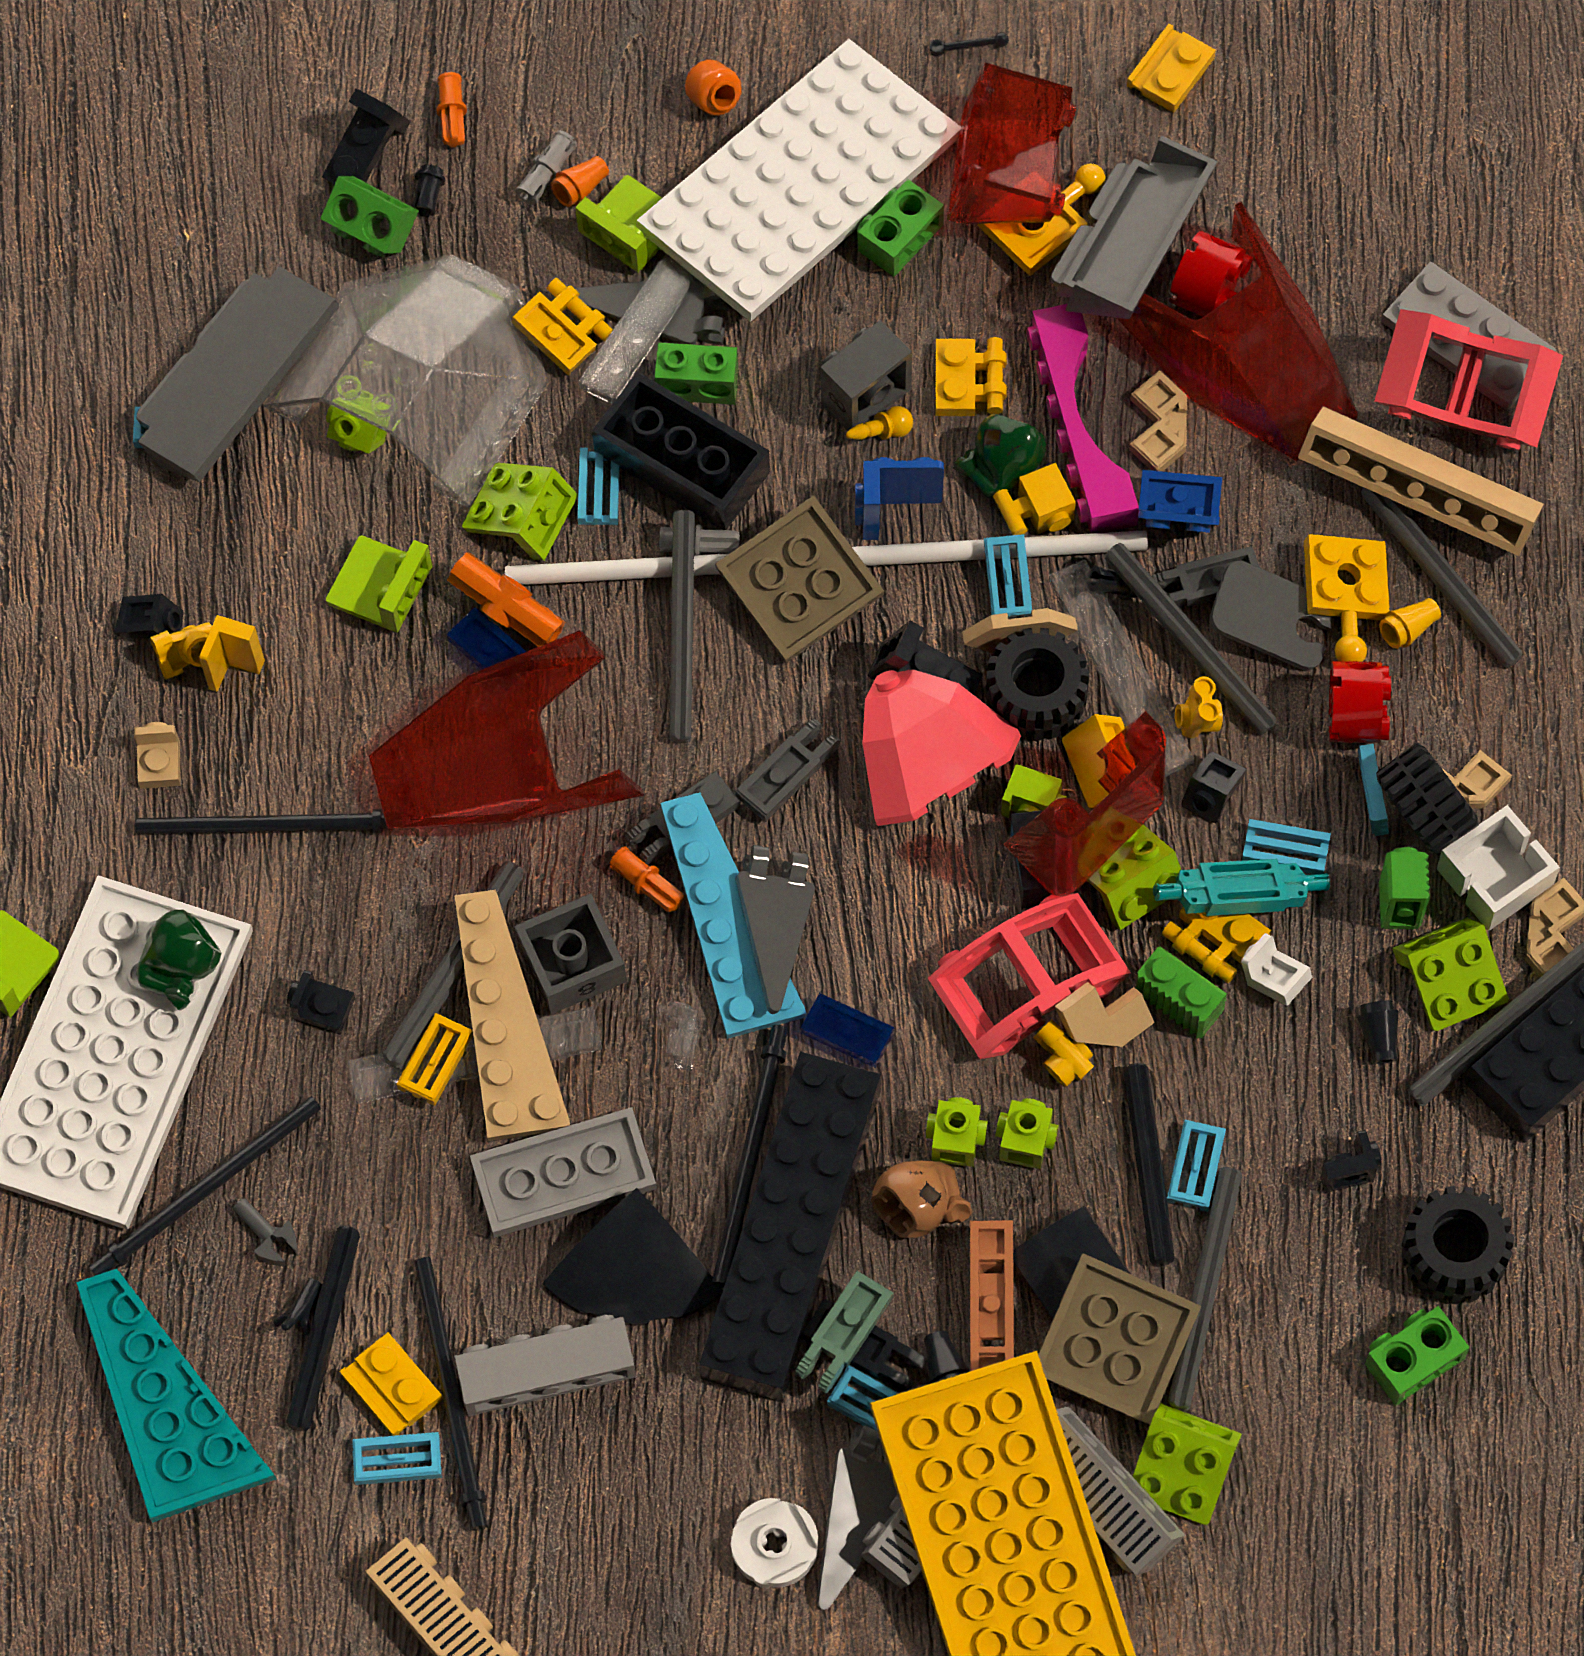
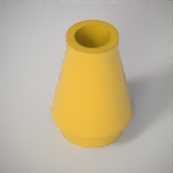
M1426 598L1421 602L1389 611L1379 623L1381 635L1392 648H1407L1433 622L1441 618V610L1433 599Z

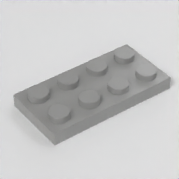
M1431 261L1383 313L1381 320L1383 324L1394 331L1400 309L1429 313L1469 327V332L1489 338L1497 335L1542 345L1555 352L1557 351V349ZM1430 338L1426 354L1456 374L1463 348ZM1485 354L1476 389L1508 411L1519 398L1528 364Z
M632 1107L470 1155L494 1238L622 1200L636 1188L641 1193L657 1189Z

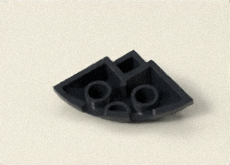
M638 1188L633 1190L598 1222L543 1282V1286L557 1299L581 1314L587 1315L592 1313L597 1316L613 1315L614 1318L623 1317L625 1325L645 1326L651 1320L668 1317L681 1319L711 1304L723 1292L721 1288L711 1284L713 1277Z

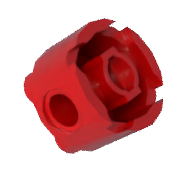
M1199 231L1192 239L1193 242L1198 243L1195 251L1186 249L1178 266L1170 290L1176 296L1172 295L1169 298V302L1216 321L1221 319L1224 313L1230 315L1235 308L1239 293L1234 290L1239 278L1244 279L1248 274L1253 257L1247 255L1246 250Z
M1332 661L1328 715L1332 718V726H1328L1329 741L1380 743V740H1389L1390 718L1387 716V705H1383V701L1391 700L1389 666H1383L1382 662Z

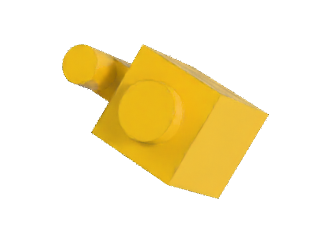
M1056 463L1019 477V499L1013 501L1007 489L999 490L993 495L1012 535H1021L1028 531L1023 519L1028 517L1037 534L1048 530L1051 532L1059 531L1068 526L1075 518L1076 501Z

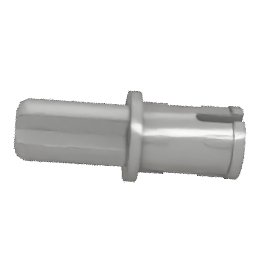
M697 525L695 528L694 553L696 555H701V552L731 553L740 547L738 531L703 530L701 525ZM673 527L660 528L659 548L662 553L672 552Z

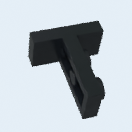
M355 88L349 102L358 109L322 177L333 184L336 183L338 176H354L367 182L393 131L396 130L404 135L411 121L388 104Z
M911 620L881 643L867 675L875 680L877 675L886 671L894 670L900 672L913 669L959 683L973 695L983 674L920 641L919 639L924 627Z

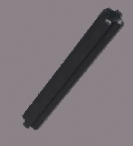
M1133 1063L1124 1069V1078L1149 1260L1153 1266H1166L1174 1262L1175 1255L1149 1069L1144 1063Z
M339 1226L336 1230L286 1420L288 1427L295 1430L308 1431L312 1423L360 1239L359 1231L353 1227Z

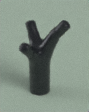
M309 1278L293 1305L284 1314L273 1320L276 1327L281 1326L282 1330L287 1331L300 1321L304 1335L309 1336L311 1329L310 1311L321 1291L322 1283L316 1279Z

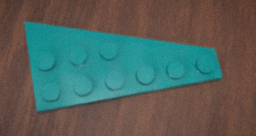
M117 1268L76 1282L152 1523L276 1480L274 1473L261 1459L245 1435L229 1417L213 1393L174 1345L171 1338L158 1324Z

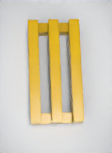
M435 1013L396 1084L397 1088L403 1092L408 1091L412 1093V1096L418 1099L423 1098L427 1100V1103L435 1106L474 1036L473 1030ZM441 1026L446 1028L445 1034L418 1083L411 1082ZM455 1034H459L460 1036L430 1090L426 1089Z

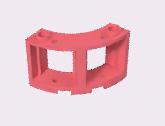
M1400 309L1374 401L1388 406L1387 414L1397 418L1411 420L1413 415L1456 429L1497 439V446L1519 451L1521 445L1537 448L1563 355L1542 345L1497 335L1489 338L1469 332V327L1445 320L1433 314ZM1430 338L1463 348L1445 410L1413 400ZM1485 354L1528 364L1511 427L1468 417Z
M1055 893L1045 898L1039 905L991 929L962 950H954L944 955L938 961L939 968L927 979L979 1059L1005 1055L1020 1041L1042 1027L1045 1023L1042 1016L1056 1009L1055 1006L1086 982L1096 988L1101 999L1111 993L1131 972L1080 895L1076 893L1061 897L1059 893ZM1053 927L1082 971V973L1056 986L1024 939L1026 936ZM1003 949L1035 998L1019 1007L994 1026L965 982L964 977L982 962Z

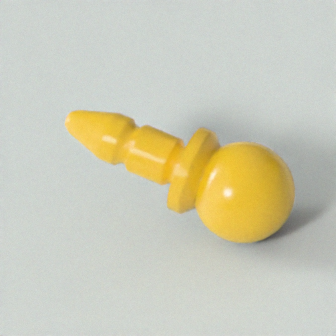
M893 406L886 412L876 413L874 420L855 425L846 432V437L856 440H863L877 435L882 440L889 439L891 436L896 438L903 437L913 427V416L905 407Z

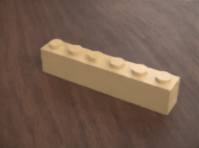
M1322 407L1311 424L1298 456L1303 461L1517 556H1520L1544 505L1539 501L1326 407Z

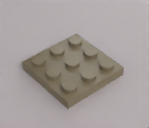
M814 495L715 564V568L785 663L795 658L884 595V590Z
M1082 1253L1038 1353L1046 1380L1150 1426L1201 1305Z

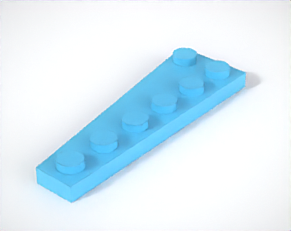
M701 793L660 803L727 1039L769 1028L772 1025H780L806 1018L805 1007L791 978L788 982L781 1009L777 1014H770L767 1011L735 880L739 871Z

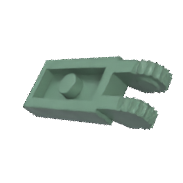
M857 1271L812 1337L811 1346L799 1363L795 1374L802 1379L806 1378L814 1369L821 1352L825 1353L834 1360L821 1376L818 1389L825 1393L829 1392L839 1378L844 1366H849L892 1301L894 1293Z

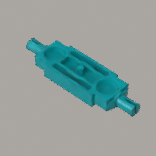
M1277 859L1199 863L1197 869L1180 870L1176 883L1154 884L1153 896H1155V901L1178 899L1184 907L1186 914L1206 913V916L1279 912L1284 911L1287 907H1302L1307 898L1308 891H1328L1330 888V878H1328L1329 875L1327 873L1305 875L1296 863L1279 864Z

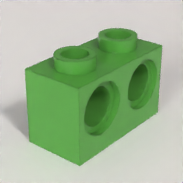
M338 176L320 219L332 225L330 230L333 233L346 239L355 237L365 242L363 246L365 250L384 257L387 253H401L419 210L354 176ZM351 200L356 205V215L353 219L350 218L347 212V207ZM384 217L389 223V232L386 236L380 231V222Z
M907 179L899 189L893 188L886 195L882 207L874 215L869 214L861 221L857 229L858 251L895 277L944 225V204ZM912 210L916 211L917 214L907 215L903 212ZM890 237L892 240L880 241L879 238Z
M658 342L655 369L656 383L688 402L735 405L739 372L737 347Z
M1439 1306L1429 1313L1424 1309L1419 1310L1403 1323L1406 1327L1393 1337L1387 1332L1368 1347L1371 1351L1368 1353L1365 1366L1395 1406L1466 1358L1470 1347ZM1428 1333L1435 1334L1441 1339L1443 1346L1435 1349L1429 1348L1424 1345L1421 1336ZM1390 1357L1402 1358L1407 1363L1408 1369L1403 1372H1395L1388 1367L1386 1360Z

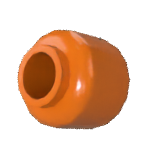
M707 59L697 63L691 68L685 82L686 95L691 103L709 115L720 116L731 111L738 103L742 92L741 81L737 74L717 60Z

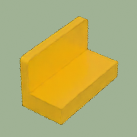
M216 616L199 659L209 690L218 692L229 665L260 674L265 659L255 626L223 616Z
M1094 714L1062 738L1063 745L1089 808H1098L1116 794L1139 796L1149 788L1121 717Z

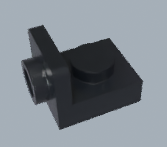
M163 594L122 597L114 633L123 640L150 638L166 630L169 634L180 631L182 628L184 612Z
M1210 750L1190 777L1181 803L1182 807L1213 823H1217L1221 818L1226 802L1242 782L1247 768Z
M307 970L303 971L299 981H293L287 996V1004L290 1005L295 1021L339 1035L343 1031L355 1001L354 992L314 979L313 972Z
M1366 1130L1357 1131L1354 1147L1357 1156H1352L1351 1153H1341L1328 1159L1327 1163H1323L1320 1179L1325 1193L1374 1182L1377 1166L1382 1165V1160L1377 1142L1369 1141Z

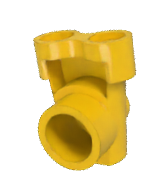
M209 622L197 626L189 625L181 631L169 634L166 630L150 637L159 667L166 680L183 673L182 668L190 664L202 667L199 656L212 628Z
M1202 676L1197 678L1189 689V697L1185 704H1177L1175 708V724L1178 729H1181L1184 737L1195 738L1202 732H1219L1222 727V706L1218 699H1212L1216 686L1209 677Z
M1051 1019L1033 1038L1046 1051L1048 1050L1052 1054L1043 1062V1065L1052 1077L1066 1088L1075 1079L1079 1082L1094 1067L1089 1061L1093 1053L1084 1043L1074 1040L1070 1041L1060 1026Z

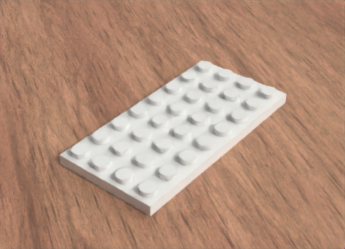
M848 39L637 220V228L644 236L751 322L855 231L867 215H873L882 207L884 198L893 188L899 189L907 179L912 181L961 137L962 127L857 44Z
M99 875L97 876L0 1100L1 1188L126 1230L129 1229L252 935L253 929L251 924ZM184 909L201 922L220 948L222 955L217 967L211 974L204 979L193 982L194 992L189 997L190 1003L185 1009L179 1011L166 997L142 988L138 984L136 972L148 936L155 922L169 911Z

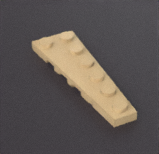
M496 889L454 895L488 1141L547 1133L570 1126L567 1110Z

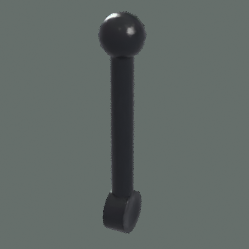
M999 32L995 37L948 43L935 39L930 42L929 50L933 56H941L946 50L996 44L998 47H1004L1008 44L1009 37L1006 33Z

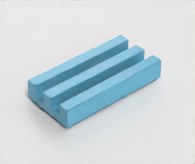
M580 448L578 525H618L619 465L611 461L610 515H602L604 461L608 460L604 459L597 452L588 451V448ZM588 461H595L594 515H587Z
M1024 534L984 538L991 615L1007 613L1008 618L1021 615L1032 616ZM1016 544L1023 602V606L1015 607L1009 553V545ZM993 546H1000L1007 608H1000Z
M1374 744L1361 745L1358 749V757L1372 834L1375 836L1389 834L1382 787L1378 783L1376 775L1378 765Z
M1249 819L1242 861L1277 859L1279 864L1296 863L1303 873L1323 874L1331 833ZM1255 834L1263 835V836H1269V837H1274V838H1280V839H1286V840H1291V841H1297V842H1302V843L1314 844V845H1319L1320 847H1318V846H1312V845H1307V844L1296 843V842H1290V841H1285V840L1273 839V838H1268V837H1262V836H1257V835H1255ZM1257 846L1288 854L1296 853L1318 857V860L1315 862L1254 851L1252 848Z
M1184 1120L1167 1203L1175 1204V1202L1183 1203L1184 1207L1191 1208V1206L1200 1207V1210L1208 1212L1226 1132L1225 1128ZM1192 1131L1199 1133L1186 1193L1178 1191V1186ZM1207 1135L1215 1136V1142L1203 1196L1201 1197L1194 1195Z
M849 1365L828 1398L827 1405L861 1425L877 1430L874 1418L871 1415L840 1398L843 1394L871 1410L869 1404L874 1402V1400L848 1386L850 1380L882 1398L899 1393Z
M439 1432L352 1439L354 1482L356 1485L442 1478ZM431 1445V1451L362 1457V1451ZM431 1462L432 1466L363 1471L365 1467Z

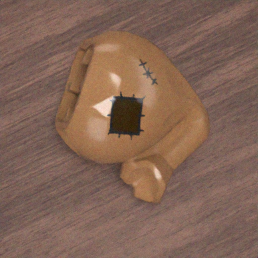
M906 1161L891 1166L878 1178L871 1197V1203L877 1215L889 1225L897 1236L902 1238L925 1236L935 1230L942 1220L947 1223H961L973 1213L970 1203L961 1197L955 1170L948 1164L937 1161Z

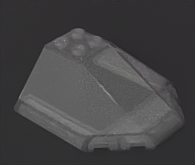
M452 254L345 282L334 298L340 307L275 387L264 404L265 408L299 425L313 403L327 402L390 433L437 478L433 484L435 492L465 507H469L482 488L494 464L499 461L548 384L538 347L511 323L513 316L525 306L519 286Z

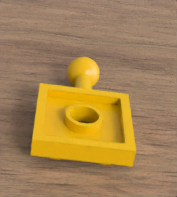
M1085 164L1077 170L1075 182L1057 194L1035 172L978 217L977 226L1021 269L1031 276L1068 247L1080 226L1088 225L1070 204L1083 194L1093 195L1100 192L1106 181L1105 173L1096 164ZM1036 218L1043 223V226L1038 230L1032 231L1026 229L1022 223L1026 219Z
M1308 534L1304 540L1308 614L1341 617L1342 638L1335 645L1336 659L1338 661L1363 662L1367 655V646L1363 639L1358 636L1357 618L1381 621L1384 619L1385 614L1390 611L1385 541ZM1346 570L1350 572L1355 578V585L1343 583L1338 576V571Z

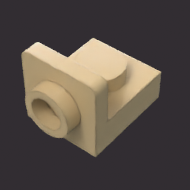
M151 722L144 727L134 728V738L137 743V771L140 789L181 786L180 740L175 726L167 725L163 722Z

